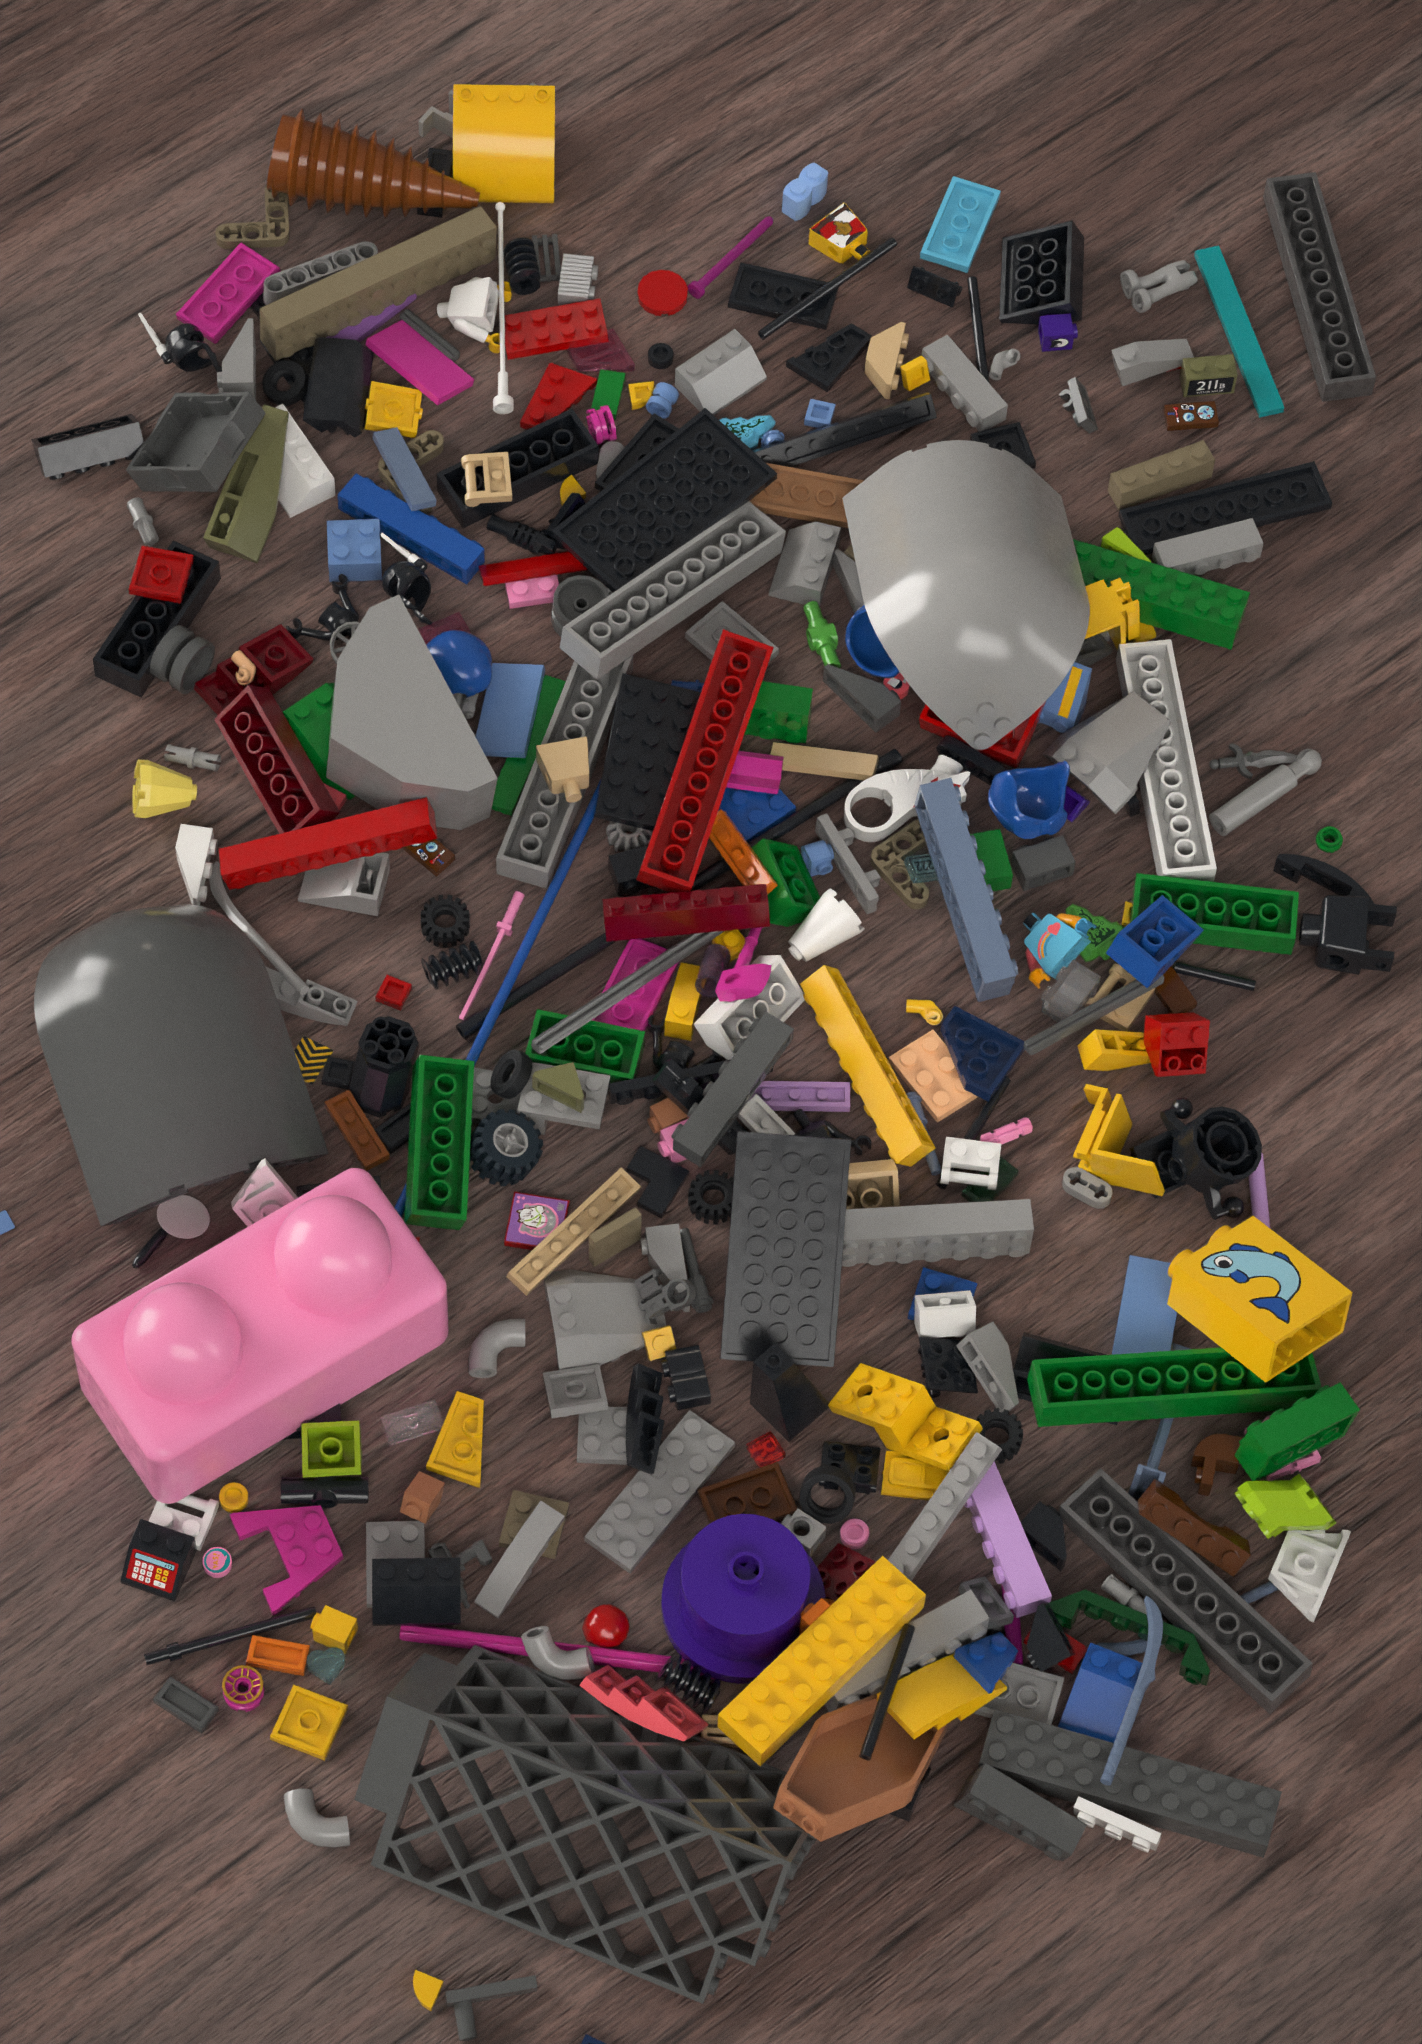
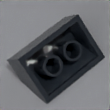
M460 1558L372 1559L373 1626L461 1625Z

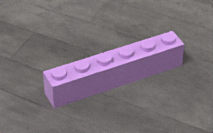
M993 1462L964 1506L970 1508L973 1515V1528L976 1533H981L984 1541L982 1542L984 1554L987 1559H992L995 1566L993 1567L995 1580L998 1584L1002 1583L1006 1592L1004 1593L1005 1603L1009 1610L1013 1609L1016 1618L1036 1612L1038 1605L1051 1602L1052 1595L997 1466Z

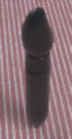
M162 1227L134 1258L133 1268L141 1267L167 1237L168 1233Z

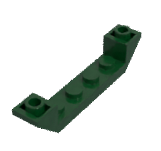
M1086 1589L1049 1602L1062 1629L1065 1627L1071 1630L1081 1610L1091 1619H1103L1110 1622L1114 1628L1121 1631L1130 1630L1137 1633L1141 1639L1147 1641L1148 1620L1146 1614ZM1163 1622L1161 1644L1165 1645L1171 1652L1185 1653L1180 1665L1179 1675L1183 1676L1184 1680L1191 1684L1207 1686L1210 1669L1195 1635Z

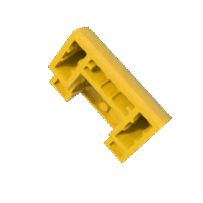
M453 84V179L475 188L476 192H480L479 202L554 203L555 86Z

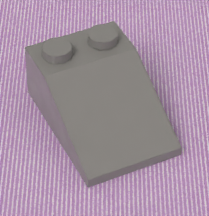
M253 318L247 319L222 361V372H217L219 393L250 392L256 400V344Z

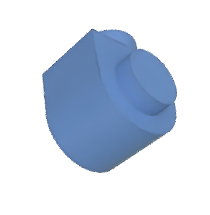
M820 840L801 847V855L811 877L825 875L832 871L831 860L834 859V852L830 844Z

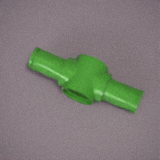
M811 601L804 605V612L809 623L806 629V636L810 650L816 651L821 656L824 666L829 664L841 669L836 653L838 636L834 624H828V621L823 618L818 602Z

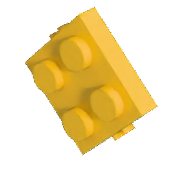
M371 381L369 398H366L365 409H367L364 429L382 431L397 427L402 436L416 438L418 421L421 419L423 408H420L422 392L418 389Z

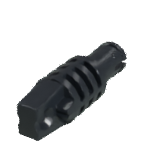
M492 514L488 520L487 530L507 537L509 543L522 547V549L529 550V552L537 555L539 552L545 555L555 554L557 550V542L548 538V534L522 524V522L514 521L512 523L495 514Z

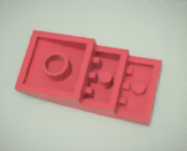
M609 1665L586 1676L579 1685L602 1704L626 1719L651 1731L677 1740L686 1741L705 1730L709 1725L668 1688L662 1687L654 1691L637 1675L626 1681Z

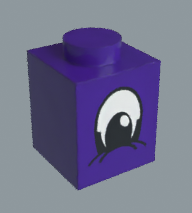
M1071 314L1040 316L1038 334L1042 352L1072 349L1073 340L1077 339L1078 331L1076 323H1072Z

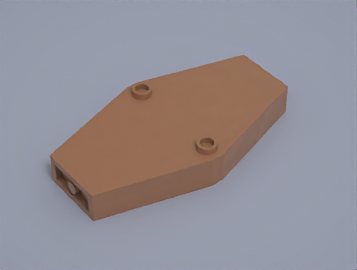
M878 1693L823 1714L815 1721L782 1781L773 1808L820 1842L899 1810L911 1802L945 1735L948 1724L939 1730L933 1726L916 1739H913L887 1712L871 1760L867 1761L861 1759L859 1755L878 1702Z

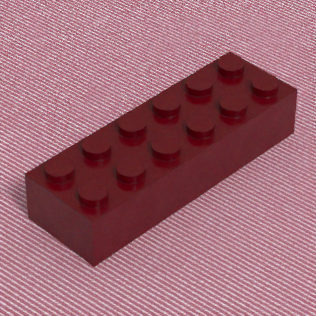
M248 685L214 720L277 831L281 834L334 820L340 814V811L272 693L267 688Z

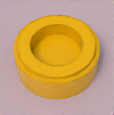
M236 1482L223 1486L219 1493L221 1507L229 1513H237L244 1510L249 1500L247 1489L242 1484Z

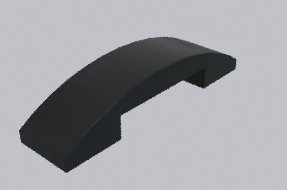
M1279 854L1276 858L1273 871L1295 883H1298L1301 876H1304L1340 896L1368 897V903L1374 904L1371 897L1355 880L1334 866L1314 858L1296 854Z

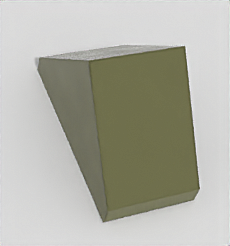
M574 1062L534 1072L532 1075V1088L582 1113L584 1109V1094Z

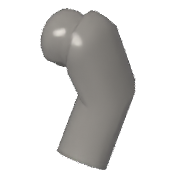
M1013 348L997 353L993 358L989 377L992 380H1000L1003 369L1015 365L1020 360V352Z

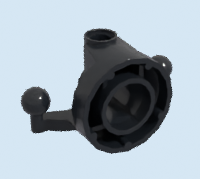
M1177 1098L1172 1103L1171 1108L1160 1112V1117L1166 1129L1174 1137L1172 1145L1173 1159H1170L1167 1165L1169 1175L1175 1182L1185 1181L1189 1186L1203 1193L1206 1207L1214 1220L1224 1216L1229 1218L1239 1217L1244 1211L1242 1200L1232 1196L1226 1198L1223 1205H1221L1219 1190L1226 1185L1238 1184L1256 1171L1262 1155V1144L1256 1128L1240 1112L1223 1106L1209 1108L1192 1122L1185 1125L1179 1119L1190 1117L1193 1112V1105L1187 1098Z

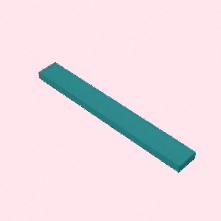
M1214 246L1196 250L1194 254L1195 260L1259 418L1283 413V402L1220 247Z

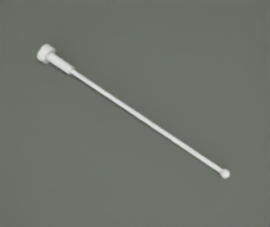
M498 202L495 205V209L498 211L500 372H498V395L493 398V411L498 414H509L514 410V399L508 395V373L505 371L503 211L505 210V204Z

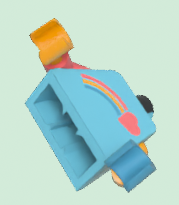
M1035 913L1028 915L1023 925L1030 931L1029 935L1024 939V943L1027 946L1025 954L1030 971L1029 980L1039 989L1041 988L1039 984L1043 979L1050 981L1048 975L1057 979L1091 942L1088 939L1087 931L1091 927L1095 929L1096 925L1080 916L1064 913L1058 914L1056 917L1049 913L1043 919H1040Z

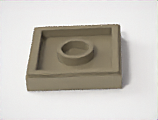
M637 1208L631 1209L589 1235V1261L593 1267L640 1240L642 1215Z

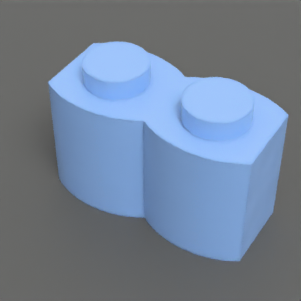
M815 162L803 168L799 178L792 180L784 188L782 212L794 221L804 218L810 211L811 205L817 204L826 195L828 171Z

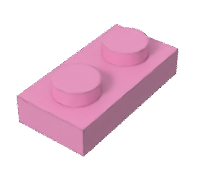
M557 575L505 583L509 609L553 603L554 592L559 585Z

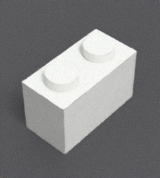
M971 1290L915 1295L914 1324L918 1336L929 1338L964 1337L975 1331L976 1304Z

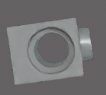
M797 1509L792 1516L788 1514L781 1523L796 1536L810 1557L826 1536L827 1527L800 1509ZM797 1529H804L808 1532V1534L805 1536H798L794 1533V1531Z

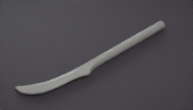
M216 861L213 865L211 878L209 879L210 889L214 898L228 918L248 936L251 942L301 995H305L309 991L306 983L247 922L232 903L223 884L220 863Z

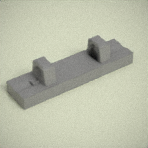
M827 813L817 817L815 833L820 840H824L826 844L831 845L834 852V859L832 860L865 913L868 915L875 912L879 896L874 888L879 886L880 875L876 869L866 873L861 869L848 848L849 845L853 844L854 834L850 828L838 831Z

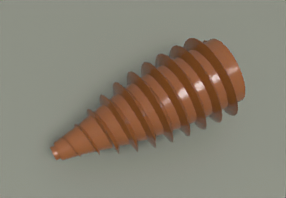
M303 108L296 117L283 114L280 120L270 160L267 190H272L273 198L279 192L288 194L290 206L295 203L298 197H305L309 210L312 209L317 200L325 201L326 210L329 213L336 203L344 205L346 216L350 214L354 206H362L365 218L369 216L373 208L381 207L385 219L393 208H402L404 217H406L412 208H423L424 213H426L429 208H443L444 210L447 208L472 209V207L478 206L480 192H476L475 188L445 175V171L439 172L429 166L428 158L423 163L412 157V147L404 154L395 149L394 137L384 146L377 141L376 130L369 139L360 136L358 123L348 133L342 130L340 118L333 127L323 124L321 113L314 122L305 120Z

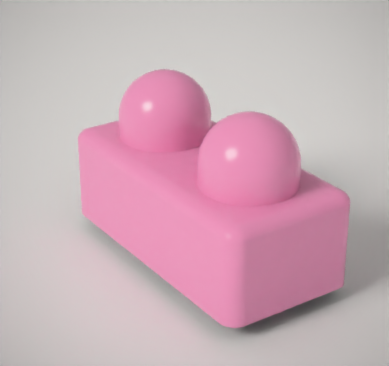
M350 1168L81 1323L72 1335V1347L81 1390L151 1495L161 1503H175L296 1432V1429L301 1427V1423L311 1421L339 1403L340 1405L443 1344L449 1332L447 1285L443 1275L370 1173L360 1168Z

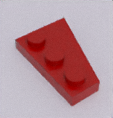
M549 363L520 420V427L528 430L566 412L573 404H578L582 400V396L589 389L592 390L597 385V378Z

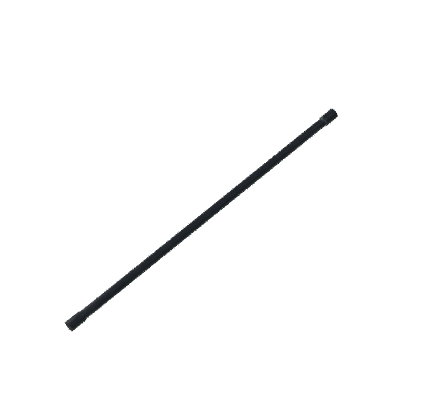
M894 748L878 758L879 761L875 775L887 772L903 762L898 750ZM847 779L755 837L748 844L752 848L762 839L776 841L847 796L851 790L864 780ZM722 858L698 873L691 891L702 888L730 870L731 868L725 859ZM603 933L510 992L499 1015L616 941L606 942V933ZM492 1004L456 1025L457 1031L464 1039L480 1030Z

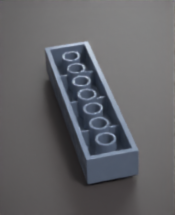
M951 778L920 785L914 807L977 1001L981 1002L1009 995L1015 983V977L1018 975V967L1015 959H1010L1008 952L1010 950L1009 939L1006 934H1002L1000 928L1002 924L999 910L993 907L991 901L994 899L991 885H986L984 879L986 873L983 861L977 858L975 852L977 851V842L975 836L970 835L967 828L969 826V818L966 810L962 811L959 803L961 802L960 790L958 786L953 785Z

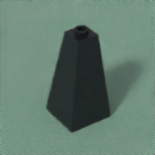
M775 1344L753 1361L750 1404L788 1442L829 1409V1402Z

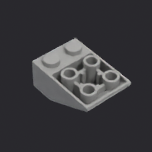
M381 852L370 857L365 856L349 860L346 863H337L321 869L305 871L298 902L378 916L390 871L389 854Z

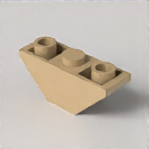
M900 322L871 337L866 356V376L882 396L889 400L892 390H897L900 375H896V371L903 365L904 354H901L902 348L907 349L909 334L905 333L906 323Z

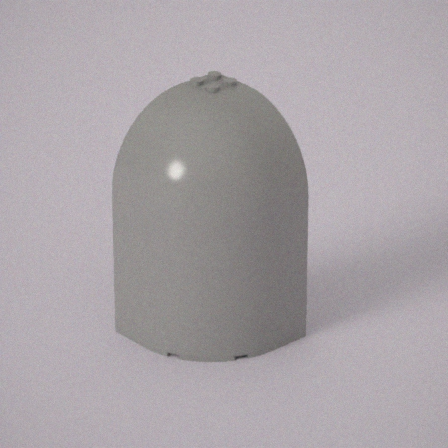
M941 441L926 444L927 448L914 452L912 450L906 451L893 458L842 499L865 609L881 644L901 675L923 702L971 747L977 750H984L991 747L1030 717L1061 684L1075 662L1084 642L1089 624L1090 606L1061 495L1024 461L1004 449L1000 451L989 447V444L976 441Z

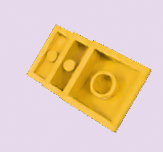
M952 1654L898 1680L887 1712L913 1739H916L933 1726L939 1730L955 1718H958L960 1721L964 1720L1005 1692L1007 1686L999 1679L993 1692L988 1694ZM881 1692L877 1694V1701L879 1699Z

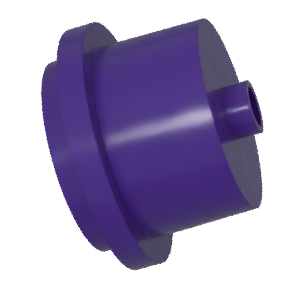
M730 1515L704 1527L692 1541L681 1549L672 1561L662 1588V1620L673 1647L682 1655L684 1660L688 1659L692 1662V1667L699 1666L701 1673H709L714 1679L737 1684H750L799 1637L802 1611L808 1604L813 1603L815 1605L821 1598H825V1590L817 1566L804 1550L800 1541L789 1529L775 1520L760 1515Z

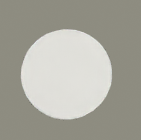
M181 1195L160 1204L157 1209V1219L160 1226L167 1233L178 1238L191 1239L198 1237L209 1226L210 1216L206 1207L197 1199L187 1195Z

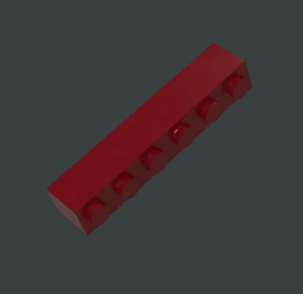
M766 884L602 899L606 942L770 927Z

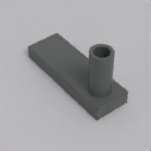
M536 1975L445 1991L447 2008L454 2007L459 2041L478 2038L472 2003L536 1992L538 1988Z

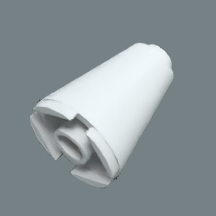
M828 889L824 892L788 941L791 945L788 950L797 961L803 959L807 962L860 934L865 929L860 926L862 922L852 908L844 900L838 902L834 898L837 895L834 890Z

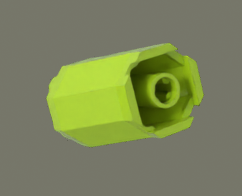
M1300 1474L1291 1480L1246 1481L1234 1493L1248 1515L1257 1522L1258 1527L1267 1539L1272 1536L1276 1537L1283 1531L1328 1530L1336 1524L1330 1512L1324 1507L1319 1497Z

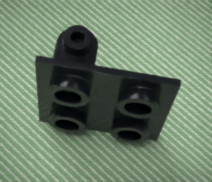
M919 1337L920 1348L918 1349V1354L921 1356V1369L924 1370L922 1377L926 1378L925 1388L931 1398L939 1397L940 1391L978 1393L975 1374L956 1346L961 1340Z
M824 1441L821 1466H836L845 1470L852 1478L854 1485H856L855 1492L870 1495V1492L876 1493L881 1448ZM821 1481L818 1485L824 1486L826 1490H838L839 1488L838 1484L831 1481Z

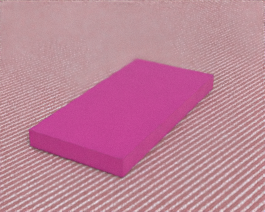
M240 243L175 315L182 323H190L197 326L205 338L216 344L263 293L264 280L270 275L281 272L280 267L243 243Z
M403 320L366 340L365 346L437 406L473 386L474 379Z
M643 939L629 940L603 992L668 949ZM680 961L592 1019V1021L646 1031L648 1019L651 1015H654Z

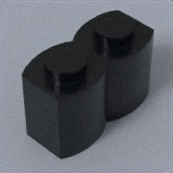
M699 1345L665 1351V1360L661 1361L663 1377H669L671 1386H667L669 1402H675L677 1410L711 1404L709 1384Z

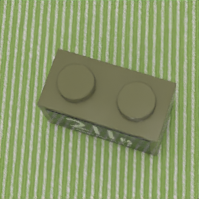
M1233 354L1183 358L1179 375L1183 397L1234 393L1238 376Z

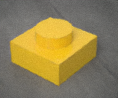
M919 356L900 366L903 387L908 391L930 381L928 364L924 357Z
M727 930L712 939V945L727 963L739 957L745 944V937L739 930Z
M670 1325L642 1332L648 1360L652 1361L665 1357V1351L676 1349Z

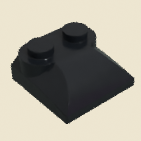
M1168 1130L1129 1148L1131 1157L1155 1163L1165 1190L1164 1194L1187 1184L1185 1181L1175 1182L1169 1175L1167 1165L1169 1160L1173 1159L1172 1145L1174 1137ZM1152 1194L1154 1199L1160 1197L1158 1195Z

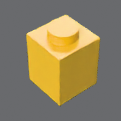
M325 1605L321 1614L318 1612L315 1614L310 1628L313 1629L314 1641L346 1654L358 1631L357 1618Z

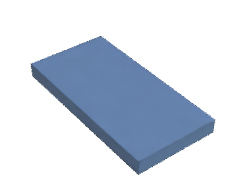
M492 663V679L486 689L476 732V739L485 756L526 758L545 674L544 665Z
M1133 1255L1129 1256L1111 1355L1171 1350L1177 1312L1167 1305L1172 1279L1168 1276V1268L1171 1263Z

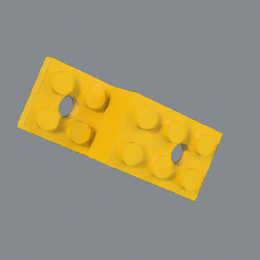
M862 1363L858 1365L828 1404L833 1413L874 1427L887 1449L947 1471L951 1470L975 1433L978 1432L980 1434L983 1430L979 1421L936 1407L924 1385ZM948 1436L946 1440H940L942 1437Z

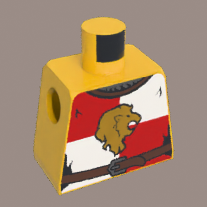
M842 203L810 228L809 245L838 263H844L852 256L860 260L871 252L865 247L867 244V228L845 203Z

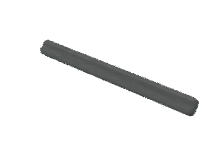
M1162 975L1149 988H1146L1137 979L1025 1040L1023 1045L1028 1055L1038 1053L1163 984L1164 976Z

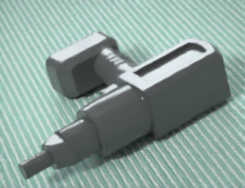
M482 1539L474 1542L472 1546L452 1557L445 1543H437L428 1550L430 1558H460L461 1572L465 1570L463 1564L475 1557L481 1565L486 1566L492 1563V1557ZM461 1577V1602L468 1609L470 1605L467 1601V1592L463 1587L464 1581Z

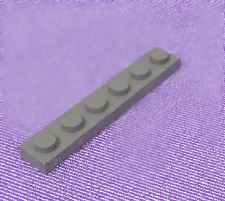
M978 1432L975 1433L888 1559L910 1581L918 1573L1002 1451L998 1445Z

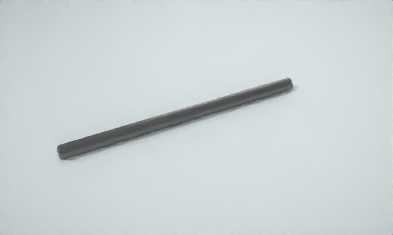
M724 931L690 934L534 1038L531 1044L532 1049L538 1054L543 1053Z

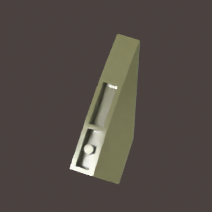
M265 404L262 409L266 414L232 466L203 537L209 548L258 563L276 518L289 418L287 411Z

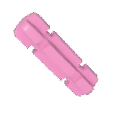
M1025 1117L1017 1120V1124L1012 1122L993 1130L994 1133L988 1132L981 1135L980 1141L1000 1143L1002 1145L1019 1138L1020 1134L1024 1136L1031 1133L1033 1126L1029 1118Z

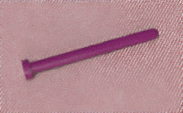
M771 216L765 217L699 281H692L687 286L689 293L694 298L700 299L705 294L704 289L773 224V218Z

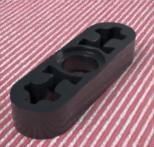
M944 736L936 747L939 755L952 758L963 766L964 771L970 772L971 775L989 785L992 784L995 774L997 775L1007 770L1001 764L952 736Z

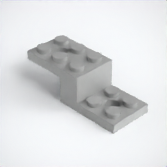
M532 1062L531 1076L524 1089L516 1097L511 1099L503 1098L497 1104L491 1103L488 1100L491 1095L495 1094L490 1085L493 1071L474 1067L471 1122L479 1124L491 1112L496 1113L499 1109H504L505 1113H507L509 1109L515 1110L517 1115L520 1113L525 1114L527 1121L532 1119L535 1123L534 1129H539L541 1135H545L548 1121L600 1130L610 1084V1075L576 1070L585 1096L584 1109L580 1113L532 1088V1075L535 1071L555 1066Z

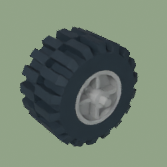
M499 1109L496 1113L491 1112L482 1119L472 1132L470 1142V1161H473L471 1168L474 1172L478 1170L481 1173L479 1175L481 1179L484 1180L486 1177L490 1179V1184L495 1185L496 1182H499L500 1186H507L509 1182L511 1185H515L519 1180L522 1181L527 1177L538 1163L543 1152L541 1150L543 1139H538L541 1132L539 1129H534L535 1123L532 1119L527 1121L525 1114L520 1113L517 1115L515 1110L509 1109L507 1113H505L504 1109Z

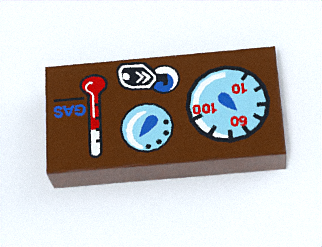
M1215 401L1164 405L1163 411L1167 431L1218 427L1219 420Z
M436 839L422 844L402 847L404 851L436 877L455 860V854Z

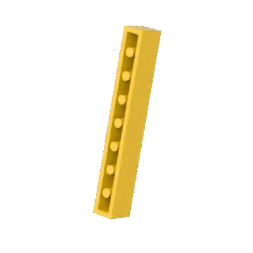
M823 965L800 983L804 991L803 997L814 1009L817 1023L827 1033L828 1044L840 1057V1066L849 1074L853 1081L851 1083L852 1088L861 1096L865 1104L863 1106L865 1112L869 1117L873 1118L877 1126L876 1132L878 1136L886 1142L890 1158L896 1164L911 1167L936 1147L839 970Z

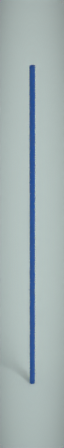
M601 779L466 1057V1060L474 1061V1066L594 819ZM406 1184L394 1207L401 1218L405 1212Z

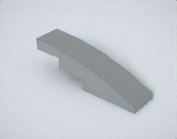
M540 1501L501 1557L474 1603L499 1619L531 1575L532 1568L547 1549L548 1542L564 1522L565 1516L543 1501Z

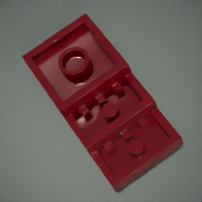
M282 624L239 646V650L256 666L254 680L248 685L267 688L272 695L292 681L312 664L314 660ZM231 657L217 664L216 672L195 682L194 690L217 715L248 686L238 683L236 672L238 673L239 667L231 660Z

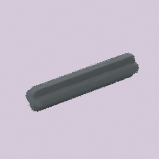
M406 309L400 314V321H405L450 360L455 362L459 359V350L411 310Z

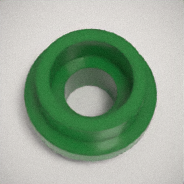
M1325 827L1316 835V845L1324 852L1333 853L1342 846L1343 837L1335 827ZM1330 839L1333 843L1326 842L1325 840Z

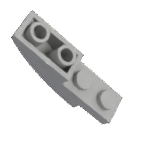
M266 967L280 1010L323 1023L348 1026L357 1005V1000L308 979L306 985L309 987V991L305 995H301L280 972Z

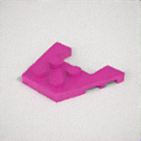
M321 1505L230 1514V1520L240 1541L264 1531L270 1532L289 1575L288 1579L262 1589L273 1616L278 1614L282 1607L294 1597L300 1596V1592L312 1582L318 1581L343 1560L342 1551Z

